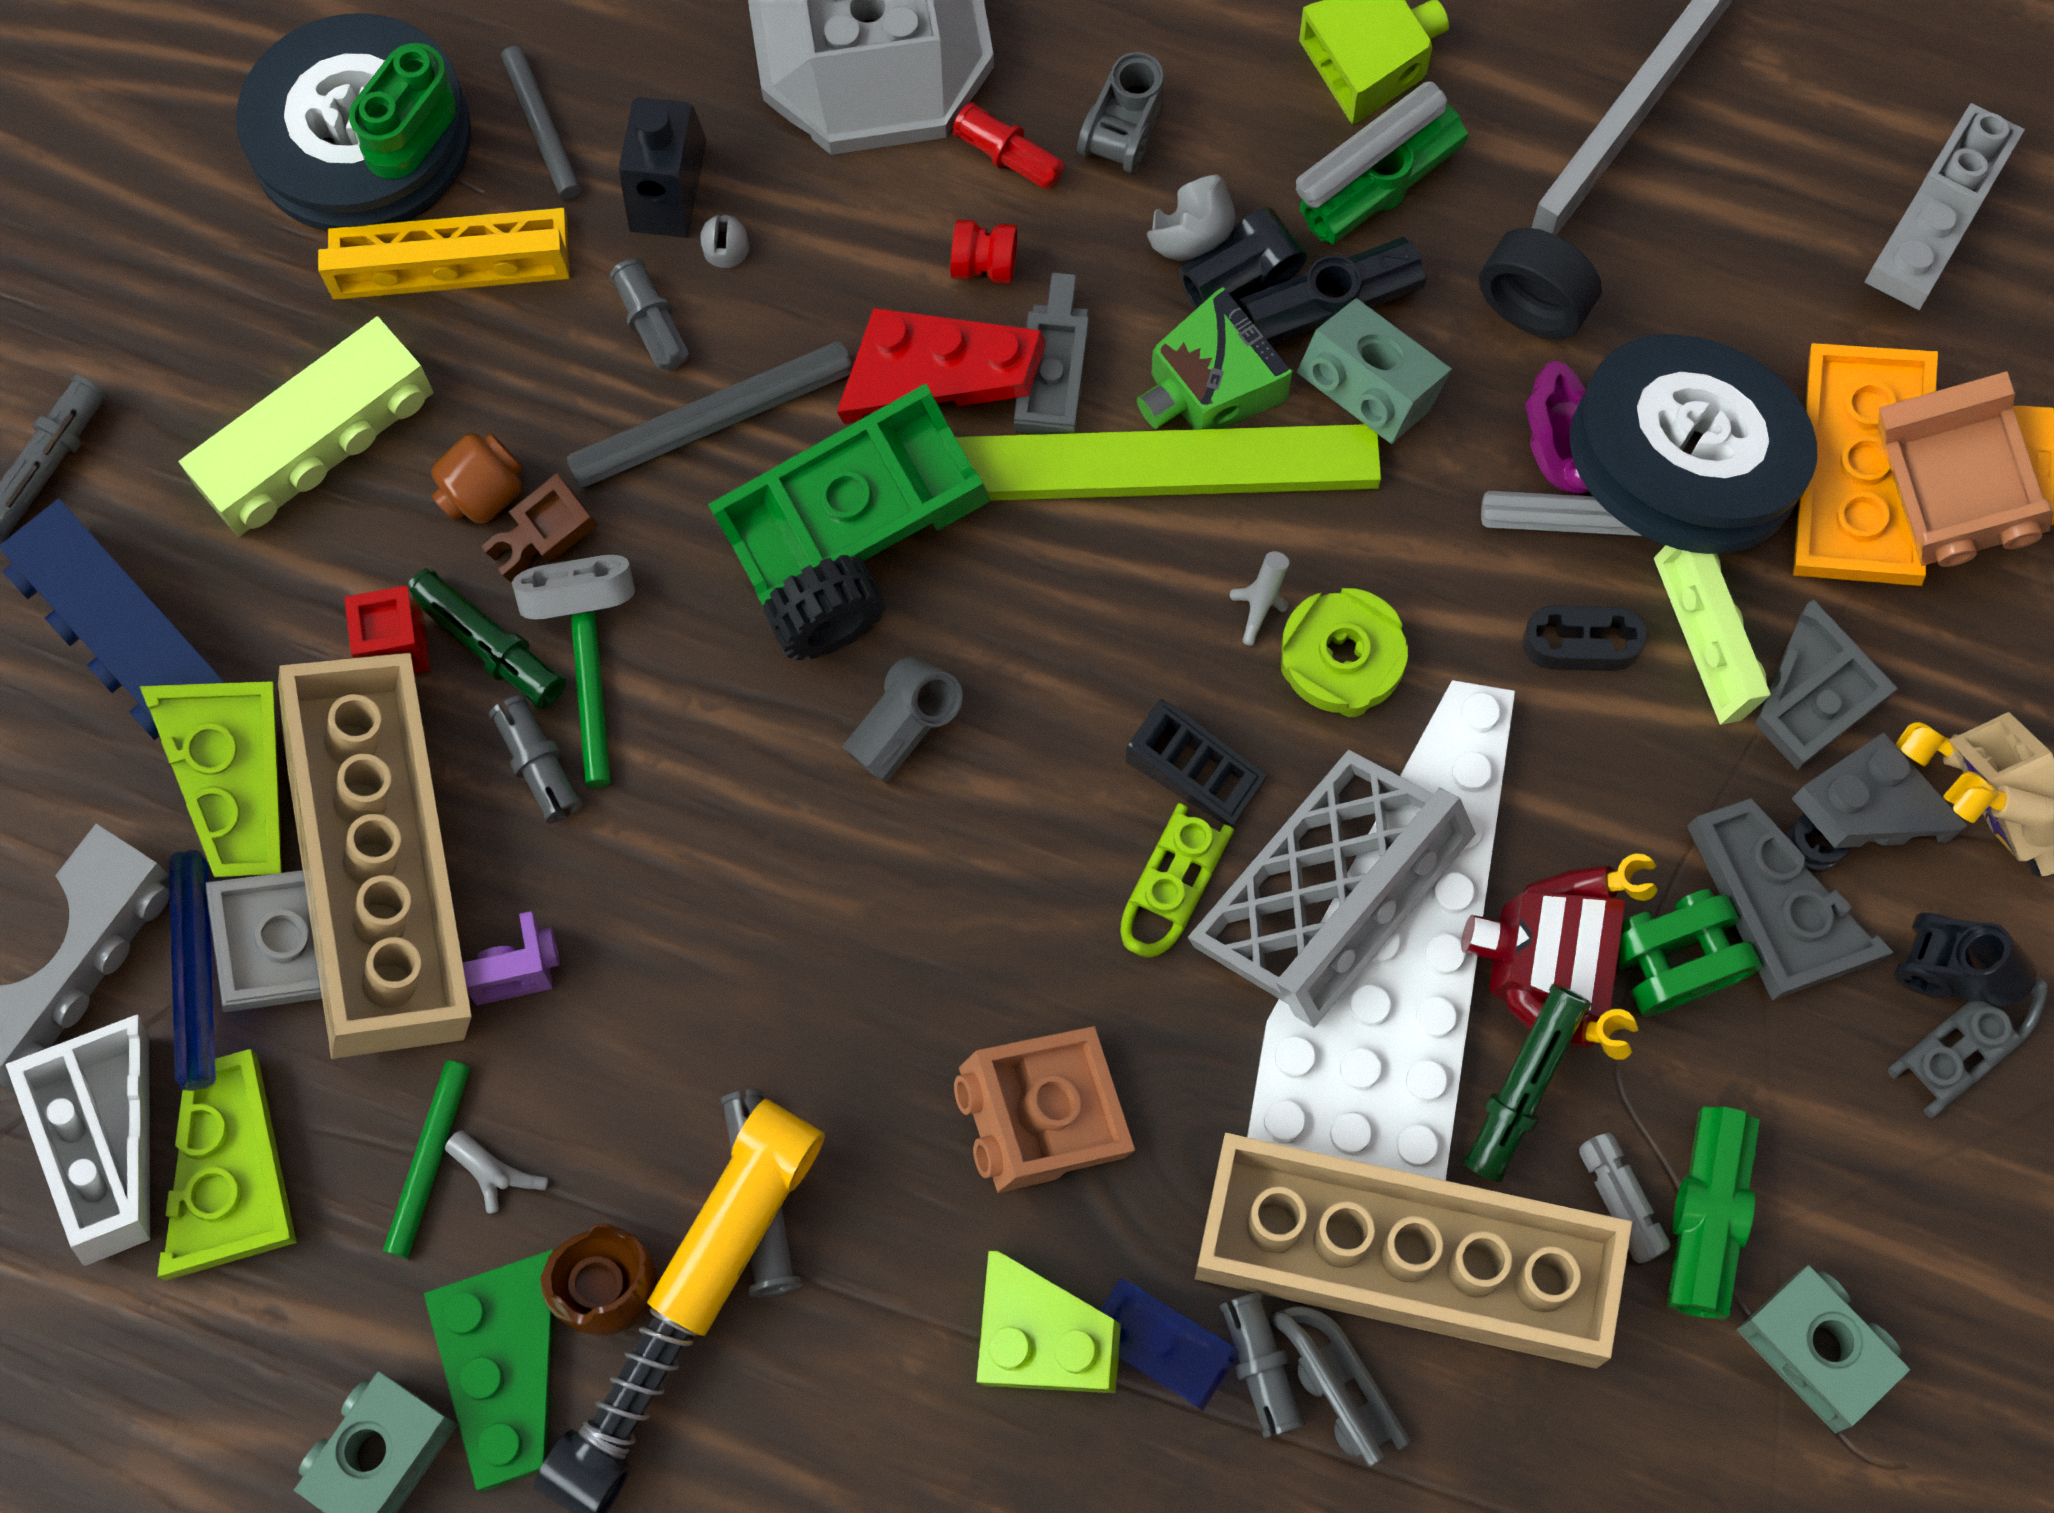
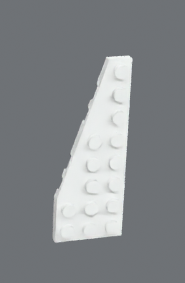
M1451 681L1400 777L1433 794L1441 787L1460 797L1476 835L1315 1028L1295 1017L1289 1005L1280 999L1278 1000L1265 1026L1247 1134L1248 1138L1446 1181L1477 956L1462 952L1461 942L1463 930L1470 915L1483 917L1515 691ZM1410 804L1386 810L1387 829L1408 825L1421 809ZM1376 821L1369 834L1377 833ZM1379 850L1357 855L1347 873V877L1368 873L1380 858ZM1338 898L1332 900L1320 923L1326 922L1339 907Z

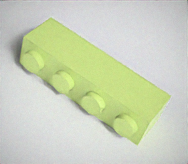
M377 316L178 462L195 487L239 538L249 529L261 527L269 522L276 514L277 509L299 492L309 491L320 484L327 472L349 455H356L366 450L374 442L376 435L395 421L415 414L422 407L425 399L434 392L422 366Z

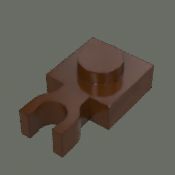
M556 473L509 511L518 526L510 532H501L494 535L481 545V548L493 560L500 557L503 552L512 549L510 560L498 568L501 575L512 583L518 574L528 569L532 557L538 552L549 563H552L596 528L598 523L566 481Z

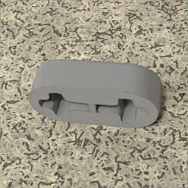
M601 555L537 566L521 572L512 581L519 613L521 616L529 619H546L610 608L628 601L635 593L629 561L627 558L619 555Z

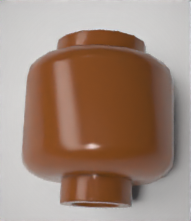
M491 432L485 438L475 433H467L434 462L431 474L439 489L431 496L439 507L455 522L467 516L475 523L487 524L522 492L523 485L518 474L524 470V467L513 453Z

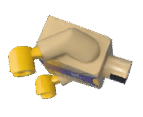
M2010 712L1963 734H1954L1950 739L1924 723L1914 722L1910 724L1895 744L1899 750L1924 767H1926L1938 750L1944 754V764L1963 770L1964 774L1956 780L1943 796L1945 800L1954 804V812L1971 823H1975L1983 813L1993 834L2018 861H2027L2032 874L2036 876L2054 874V757L2052 752Z

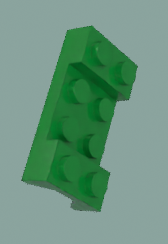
M925 383L709 503L708 506L736 552L763 606L765 600L771 599L770 593L775 588L784 586L783 581L791 575L798 576L802 573L801 569L809 565L812 568L816 567L821 560L830 557L832 561H835L840 555H848L849 558L857 556L860 557L861 561H865L931 523L936 531L989 503L991 500L984 483L968 461Z

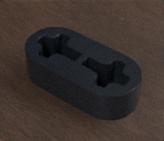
M1552 605L1534 612L1525 628L1522 644L1527 657L1539 667L1560 670L1617 671L1624 670L1635 663L1646 643L1647 632L1645 624L1640 617L1629 609L1602 606ZM1546 626L1556 627L1557 635L1565 638L1559 649L1549 648L1548 639L1539 637L1543 635ZM1609 628L1619 629L1620 638L1630 639L1626 641L1621 651L1613 650L1611 640L1601 639L1606 636Z

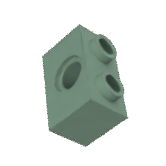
M1355 298L1316 329L1296 373L1389 443L1393 444L1431 411L1452 368Z
M1808 1265L1788 1279L1736 1331L1836 1434L1852 1427L1910 1369L1898 1357L1901 1354V1349L1896 1341L1880 1326L1874 1323L1867 1325L1848 1306L1851 1299L1842 1285L1823 1271L1817 1274ZM1816 1328L1826 1329L1837 1338L1840 1344V1357L1837 1362L1827 1361L1816 1352L1813 1345V1333Z
M378 1371L371 1382L367 1379L361 1381L349 1394L341 1409V1414L345 1418L329 1441L325 1438L319 1440L305 1456L299 1468V1474L303 1477L293 1491L324 1513H397L459 1424L392 1378ZM381 1435L386 1444L385 1457L378 1467L371 1471L363 1472L358 1464V1451L363 1442L368 1438Z

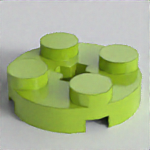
M1342 588L1341 593H1329L1322 597L1321 593L1315 594L1298 605L1286 623L1281 643V672L1284 678L1290 682L1294 691L1309 704L1325 711L1340 713L1347 717L1360 716L1370 707L1386 700L1394 692L1402 679L1408 659V644L1406 645V638L1401 630L1403 625L1395 610L1380 597L1370 592L1356 588ZM1347 638L1357 643L1354 653L1359 657L1358 660L1340 663L1332 658L1333 651L1327 647L1331 641L1341 645Z

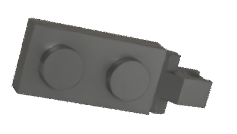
M1052 273L1048 306L1034 304L1033 312H1028L1026 328L1041 330L1046 346L1030 395L1017 398L1014 416L1015 432L1030 434L1076 433L1089 334L1088 309L1075 308L1077 288H1075L1076 275Z

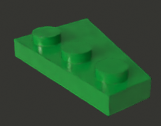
M554 1249L423 1293L476 1491L481 1493L538 1474L549 1455L552 1386L549 1382L551 1340H554L555 1315L546 1306L541 1291L540 1278L548 1257Z

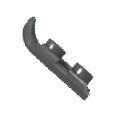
M2036 978V984L2031 991L2033 1000L2030 1009L2016 1031L2013 1030L2007 1014L2001 1009L1992 1007L1989 1003L1969 1000L1888 1067L1889 1075L1895 1079L1906 1069L1910 1068L1936 1097L1933 1102L1922 1110L1927 1117L1934 1118L2028 1038L2036 1027L2044 1009L2048 990L2046 981ZM1958 1028L1963 1034V1038L1951 1048L1944 1047L1940 1041ZM1979 1051L1984 1059L1967 1072L1963 1067V1061L1973 1052Z
M1301 1306L1280 1310L1269 1317L1270 1326L1282 1331L1301 1355V1358L1298 1359V1376L1302 1385L1308 1392L1317 1397L1326 1396L1339 1417L1335 1420V1437L1340 1447L1348 1455L1357 1458L1362 1456L1370 1467L1384 1458L1378 1446L1389 1439H1392L1398 1450L1412 1442L1349 1339L1335 1321L1318 1310ZM1298 1323L1311 1325L1321 1330L1330 1339L1331 1343L1318 1349L1309 1334ZM1352 1379H1355L1368 1400L1361 1407L1356 1405L1345 1387V1383Z

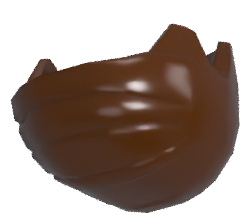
M608 1223L594 1224L590 1230L573 1236L549 1255L540 1278L541 1291L547 1308L568 1326L589 1335H616L631 1328L650 1309L651 1306L647 1301L656 1287L657 1271L650 1251L635 1235Z

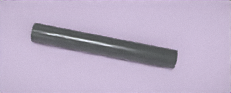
M510 46L501 53L502 61L559 197L562 200L573 199L581 193L582 188L522 47Z

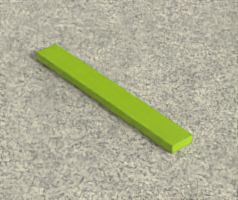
M1365 424L955 437L971 466L984 483L991 501L1379 489L1381 482L1378 434Z

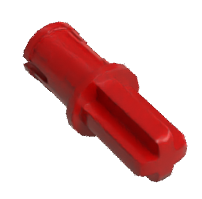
M973 102L965 105L956 117L953 124L955 130L952 134L992 158V164L998 169L1007 166L1041 188L1052 189L1057 184L1064 171L1063 161L1025 138L1024 129L1019 125L1010 127L991 116Z

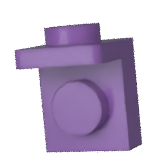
M533 911L519 914L525 949L516 951L511 946L492 947L478 953L476 960L463 962L467 993L476 1006L553 989L550 967L560 965L555 935L552 927L542 929Z

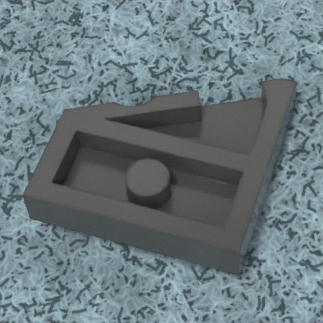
M1813 599L1805 606L1799 616L1770 685L1769 691L1771 695L1763 702L1754 724L1798 771L1890 699L1898 688Z
M1884 732L1804 785L1791 798L1834 848L1862 847L1867 842H1876L1883 846L1905 845L1912 837L1936 836L1938 843H1945L1954 839L1967 827V824L1954 812L1949 804Z

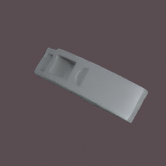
M1970 103L1873 265L1865 283L1920 310L2025 129L1995 113Z

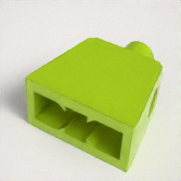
M1323 0L1303 7L1299 42L1347 118L1354 125L1425 77L1432 52L1430 39L1449 30V21L1445 9L1438 0H1430L1410 9L1405 0Z

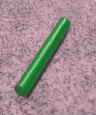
M593 610L571 614L585 785L589 788H602L611 784L596 612Z
M450 1060L445 1061L382 1251L385 1254L409 1259L471 1070L465 1064Z

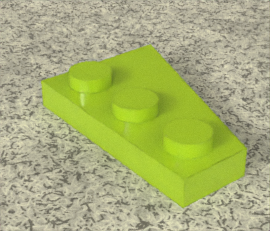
M274 682L139 686L162 740L161 743L169 763L175 773L214 877L282 873Z

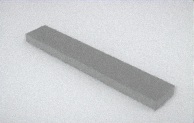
M1692 0L1541 199L1531 228L1540 229L1557 236L1733 0Z

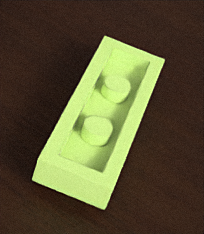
M1665 545L1654 557V561L1719 724L1723 725L1742 721L1764 702L1771 693L1767 686L1765 670L1756 659L1744 630L1741 611L1733 603L1722 576L1719 557L1717 554L1689 552Z

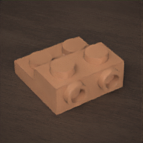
M1095 1026L976 1050L959 1067L961 1075H958L954 1082L956 1102L964 1115L973 1114L980 1135V1138L975 1140L973 1147L975 1164L983 1178L993 1177L997 1193L1057 1180L1068 1171L1125 1159L1135 1151Z

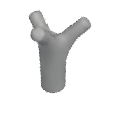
M1272 551L1266 554L1257 579L1246 588H1236L1230 591L1231 600L1248 601L1250 603L1248 621L1242 640L1245 645H1254L1261 624L1271 606L1281 612L1288 609V602L1279 592L1290 564L1289 559L1283 553Z
M464 1130L456 1132L445 1145V1150L478 1181L484 1195L486 1212L489 1214L499 1211L497 1187L506 1189L508 1186L538 1190H546L548 1187L547 1177L529 1175L499 1161Z

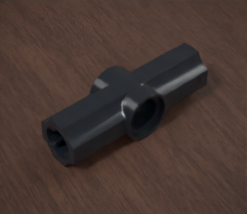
M1403 236L1348 258L1339 255L1323 256L1312 264L1308 273L1240 298L1238 306L1268 343L1274 346L1318 329L1355 298L1369 308H1373L1424 288L1426 277L1421 257L1413 241L1409 242ZM1327 289L1336 290L1342 293L1343 296L1337 298L1327 297L1320 291Z

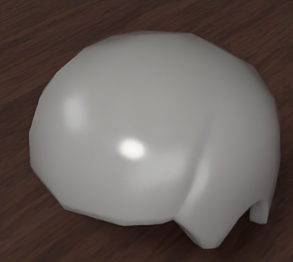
M1214 174L1183 185L1177 192L1178 205L1176 211L1171 215H1166L1160 209H1156L1153 217V229L1146 233L1154 250L1166 258L1178 261L1193 260L1215 249L1227 239L1233 230L1235 222L1234 205L1223 178L1218 174Z

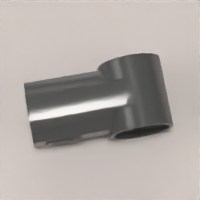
M905 657L898 660L890 668L885 678V694L841 747L856 762L886 784L931 727H939L949 723L957 715L962 705L963 693L958 680L920 657ZM929 682L927 693L921 700L917 701L921 687Z

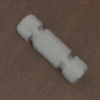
M1604 1133L1584 1142L1579 1148V1154L1589 1173L1596 1172L1598 1179L1594 1183L1611 1216L1632 1221L1628 1249L1634 1261L1645 1263L1663 1255L1670 1248V1242L1660 1223L1653 1224L1650 1219L1654 1211L1630 1165L1623 1166L1620 1161L1624 1154L1615 1136L1611 1133Z

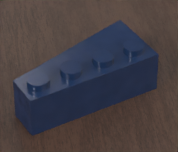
M59 498L0 544V550L12 562L2 572L27 600L37 592L54 610L45 616L44 619L70 647L79 639L83 641L96 656L86 665L112 694L123 686L137 701L138 704L129 713L154 741L160 735L139 686L225 683Z

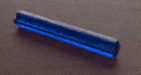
M197 850L176 852L169 859L175 1080L180 1084L182 1090L185 1091L208 1089L212 1087L216 1080L210 916L206 894L208 862L203 858V854Z

